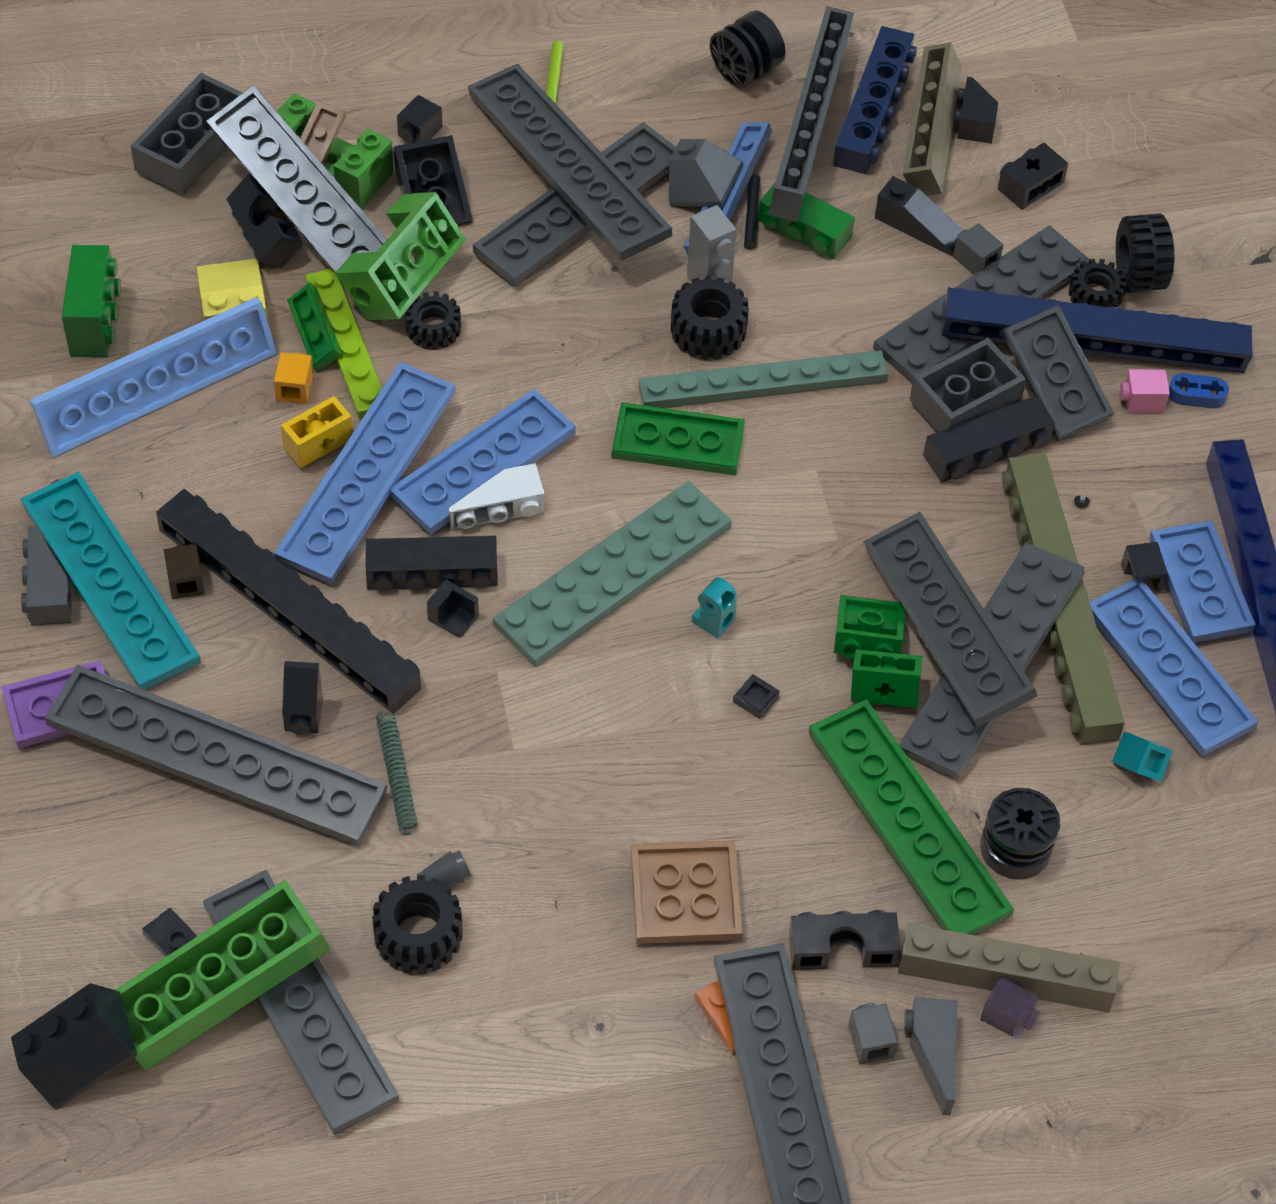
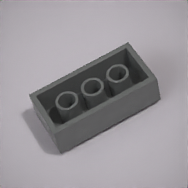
M200 73L131 145L135 171L184 194L227 148L208 126L207 120L243 94V92Z

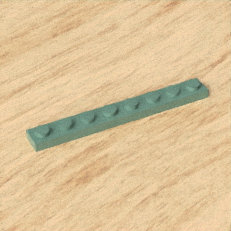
M882 350L644 377L639 378V390L643 405L666 408L887 382L888 372Z

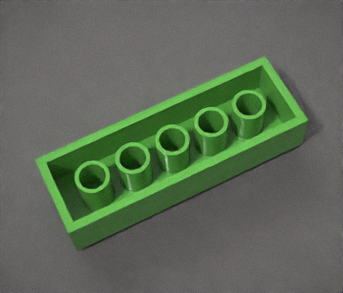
M286 879L116 989L121 993L137 1051L135 1059L145 1071L331 950Z

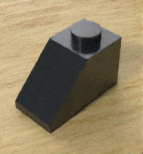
M285 661L282 707L284 729L299 735L319 733L323 703L319 663Z

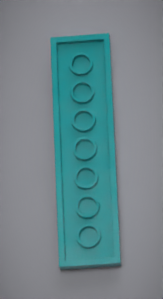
M79 471L20 498L26 513L139 689L147 690L201 663L200 655Z

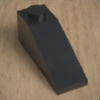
M892 176L878 194L875 219L950 256L954 254L955 240L963 229L919 188Z

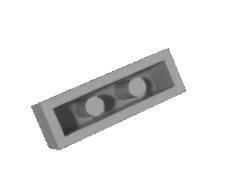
M718 205L691 216L687 278L691 283L692 279L699 278L704 280L708 276H711V279L717 280L719 277L723 278L726 283L732 282L736 228Z

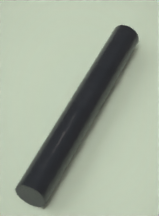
M752 175L748 185L744 248L748 250L756 247L761 178L758 175Z

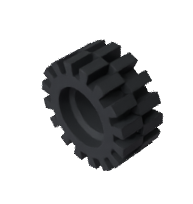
M1095 258L1089 259L1088 264L1086 261L1081 262L1080 267L1076 266L1072 274L1068 292L1069 296H1071L1070 301L1077 304L1086 303L1093 306L1118 308L1122 303L1127 283L1125 282V274L1121 275L1122 269L1120 267L1114 269L1115 263L1111 261L1108 265L1104 264L1105 259H1100L1099 263L1095 262ZM1087 284H1100L1108 290L1097 291L1091 289Z
M434 291V296H429L428 292H424L423 298L421 299L418 296L405 312L406 332H408L409 339H413V343L417 346L422 342V348L428 349L429 345H433V350H438L439 344L446 348L448 347V340L453 344L456 341V336L459 337L461 333L460 307L456 304L454 298L449 300L448 294L444 293L442 297H439V292ZM428 317L444 319L442 323L435 325L422 322V320Z

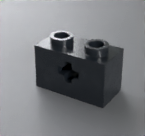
M1042 143L1034 149H1028L1023 156L1013 162L1006 163L1002 167L998 190L1023 210L1064 183L1068 162L1046 143Z

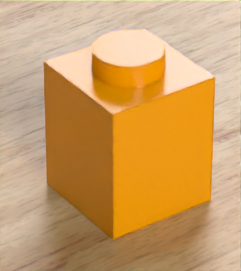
M280 352L274 379L276 401L308 403L314 375L312 355Z

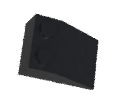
M452 135L394 146L393 163L402 195L436 192L457 225L473 222Z

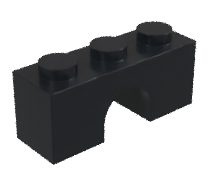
M247 174L226 200L232 209L233 217L239 222L243 230V236L252 246L255 258L263 265H271L282 269L303 245V242L291 222L271 216L277 205L250 174Z
M873 910L868 913L852 914L848 911H838L826 915L804 912L791 916L789 941L792 970L827 969L830 948L838 943H848L858 949L861 954L862 968L898 966L901 945L897 912L887 913L884 910Z

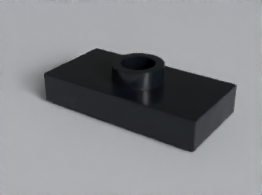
M168 908L142 928L143 934L164 957L197 937L171 908Z

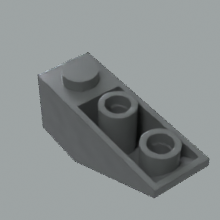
M33 525L28 526V539H23L22 541L24 559L28 558L27 566H22V582L24 586L27 585V593L21 594L22 612L28 613L31 626L71 623L72 595L68 578Z

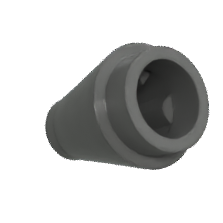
M458 850L454 853H451V851L447 852L417 875L425 876V881L429 882L432 878L438 879L440 887L445 884L452 886L464 883V879L471 876V873L461 851Z

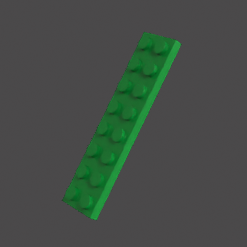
M867 699L809 726V735L942 929L975 935L1013 915L1014 908Z

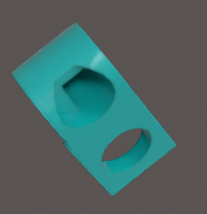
M716 577L698 596L700 607L693 613L692 623L719 639L735 620L737 593L727 580Z

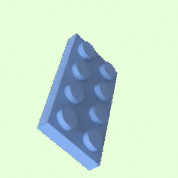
M1212 520L1151 531L1149 540L1150 542H1158L1168 572L1166 578L1167 585L1186 632L1194 643L1254 631L1256 624Z

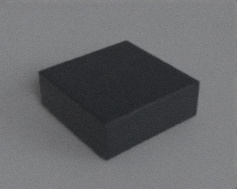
M752 674L733 696V703L761 719L779 698L780 690Z

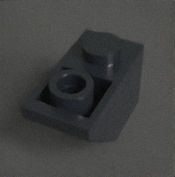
M967 77L965 88H959L956 105L962 106V109L956 108L953 126L959 127L957 139L992 144L998 101L973 77Z

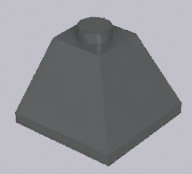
M680 139L669 159L670 206L713 207L718 205V207H723L743 167L742 161L707 139Z

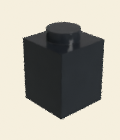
M417 95L397 115L398 136L408 143L431 139L442 128V107Z

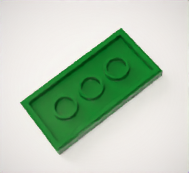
M621 402L611 458L736 476L745 419Z

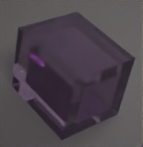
M1000 976L984 1004L980 1020L1019 1040L1024 1029L1031 1031L1037 1021L1040 1012L1035 1007L1039 996Z

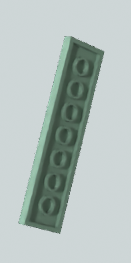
M687 481L494 616L493 626L536 667L730 529L732 520L690 481Z

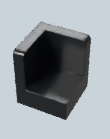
M1158 542L1127 545L1121 561L1124 574L1133 573L1137 581L1152 579L1155 591L1163 590L1168 572Z
M445 580L427 601L428 621L460 638L479 616L478 598L450 581Z

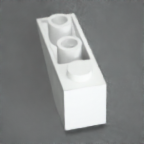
M536 463L502 470L449 507L450 530L469 529L476 525L492 522L500 523L507 519L523 516L531 517L538 513H543L545 494Z

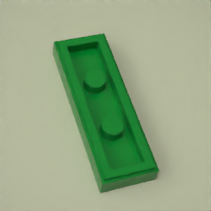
M309 282L288 298L287 302L307 355H312L313 369L320 372L340 357L342 352L317 287Z

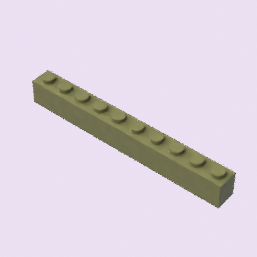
M1038 454L1009 458L1007 469L1002 472L1003 488L1009 490L1010 493L1009 509L1011 515H1016L1017 518L1016 533L1019 542L1023 541L1024 544L1026 542L1078 564L1047 455ZM1081 578L1048 632L1046 641L1048 648H1053L1055 674L1056 676H1061L1063 682L1061 688L1064 704H1069L1070 707L1069 722L1071 731L1073 733L1077 732L1079 743L1083 745L1119 740L1125 722L1084 581Z

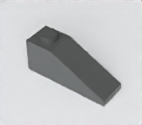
M914 997L912 1009H905L904 1031H910L909 1045L942 1114L950 1115L955 1101L958 1001Z

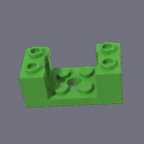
M293 93L277 110V113L296 135L301 138L316 103ZM368 128L357 139L355 146L336 137L326 158V161H333L335 164L324 166L360 209L368 203L394 173L392 140Z
M436 192L403 194L387 212V216L397 229L377 252L352 253L335 272L366 320L400 319L466 240ZM411 252L415 257V262L411 259Z

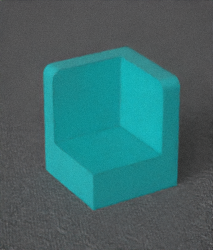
M1124 731L1114 755L1113 763L1161 782L1173 750Z

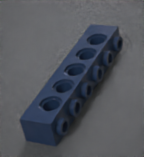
M881 26L837 140L833 166L867 175L870 164H876L880 152L878 143L883 144L888 127L885 124L886 122L891 123L894 116L895 106L892 105L894 102L899 103L903 86H900L901 82H907L910 66L907 65L908 63L913 64L916 57L917 47L913 46L915 34Z

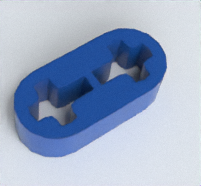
M1185 373L1175 375L1169 385V398L1171 401L1180 405L1219 408L1225 404L1229 392L1228 384L1221 378ZM1180 387H1185L1186 392L1181 391Z

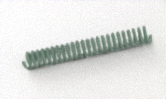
M381 711L376 716L377 727L380 734V742L382 743L381 747L399 831L404 834H411V831H403L402 829H413L418 825V822L416 821V812H414L415 808L413 807V798L410 793V784H408L407 770H405L406 766L401 747L402 744L400 743L401 739L399 738L400 734H398L399 730L397 729L398 725L395 720L396 716L386 714L379 718L384 713ZM385 717H393V719H392V718H389V719H385V720L381 721V719H383V718H385ZM415 823V824L412 825V826H407V827L404 826V825H409V824Z

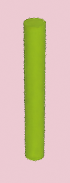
M554 41L552 43L546 94L555 104L564 46L561 41Z

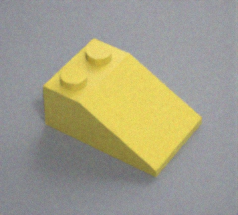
M257 259L196 266L204 320L255 297L262 302L267 318Z

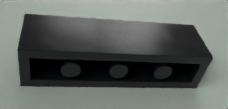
M1036 395L927 436L923 456L941 483L951 479H960L965 474L974 470L986 469L998 461L1017 457L1022 452L1033 448L1044 447L1051 442L1055 422Z
M496 535L366 539L367 590L387 591L389 589L420 590L422 588H439L445 580L459 587L486 588L488 586H498Z

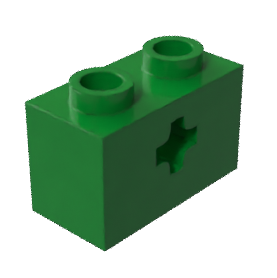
M856 649L852 671L851 701L861 702L867 699L870 704L918 708L923 656Z

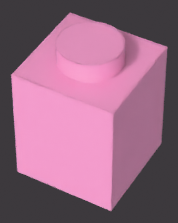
M1129 369L1126 381L1120 384V399L1125 401L1127 413H1164L1169 398L1166 370Z

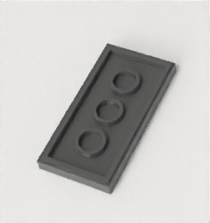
M1059 305L1003 329L1002 334L1033 395H1037L1055 422L1053 434L1057 442L1113 417L1115 413Z

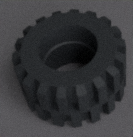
M1160 213L1123 217L1117 229L1115 253L1117 268L1120 267L1122 269L1121 275L1125 274L1126 276L1125 290L1127 292L1167 289L1173 276L1175 263L1173 235L1167 219Z
M708 276L704 280L699 278L692 279L691 284L686 282L682 285L681 290L676 291L672 300L670 328L671 333H673L672 338L674 342L679 343V348L682 351L688 350L689 355L693 357L700 355L701 359H708V357L720 359L722 354L729 356L733 354V349L738 350L741 347L742 341H745L749 313L748 300L744 297V292L741 288L735 289L736 284L731 281L726 283L723 278L718 277L717 280L711 279V276ZM712 316L718 319L708 320L701 317Z
M417 875V880L410 881V876L402 878V883L399 885L394 881L389 885V892L383 890L380 893L379 902H375L373 907L374 916H372L375 945L379 949L380 956L384 961L389 959L390 966L394 969L402 966L404 973L411 974L412 969H417L418 974H426L427 968L431 967L433 971L441 969L440 962L443 961L448 964L452 960V953H457L460 948L463 930L459 900L456 894L451 895V888L445 884L440 887L438 879L432 878L429 882L425 881V876ZM413 916L429 917L437 923L431 930L422 934L407 933L399 928V925L404 920Z

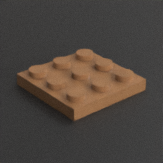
M735 840L631 844L636 944L742 940L743 929Z

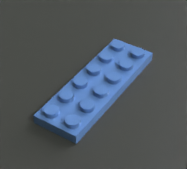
M533 389L395 484L390 490V497L430 535H433L449 523V507L502 470L535 463L575 435L576 426L540 393Z
M1134 579L1090 602L1098 628L1202 757L1256 729L1258 720L1143 580L1137 581Z

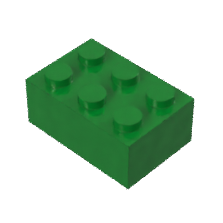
M72 245L62 310V321L70 356L108 357L109 345H114L115 330L114 326H112V320L117 321L118 305L115 302V297H120L121 280L120 278H115L117 276V259L111 257L109 245Z

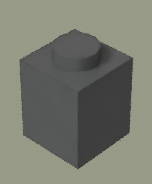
M978 223L969 230L965 229L959 233L955 240L956 245L953 257L975 275L1001 257L1004 244Z
M867 1003L860 1005L855 1010H851L848 1026L859 1064L894 1058L898 1042L887 1004L875 1005Z

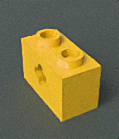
M332 396L281 424L283 448L301 469L347 443L353 434L352 416L338 399Z

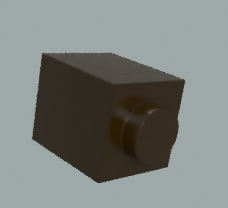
M196 544L177 545L173 548L163 549L172 600L205 594Z

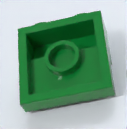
M840 595L833 653L842 654L847 659H854L856 649L901 654L905 611L901 604L893 601Z

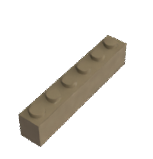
M952 42L924 47L903 175L907 183L919 188L926 196L941 194L943 190L962 65Z
M907 923L898 973L1109 1013L1116 995L1119 962Z

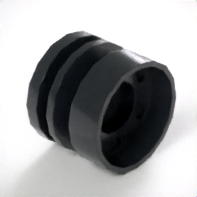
M758 10L748 12L738 18L733 24L727 25L723 30L714 33L710 38V52L717 69L725 79L737 87H745L752 80L759 78L762 73L769 72L785 60V43L779 29L766 14Z
M1013 788L999 794L992 801L988 810L980 840L981 854L986 864L997 874L1009 879H1027L1043 871L1052 856L1055 841L1060 830V814L1054 803L1043 793L1030 788Z

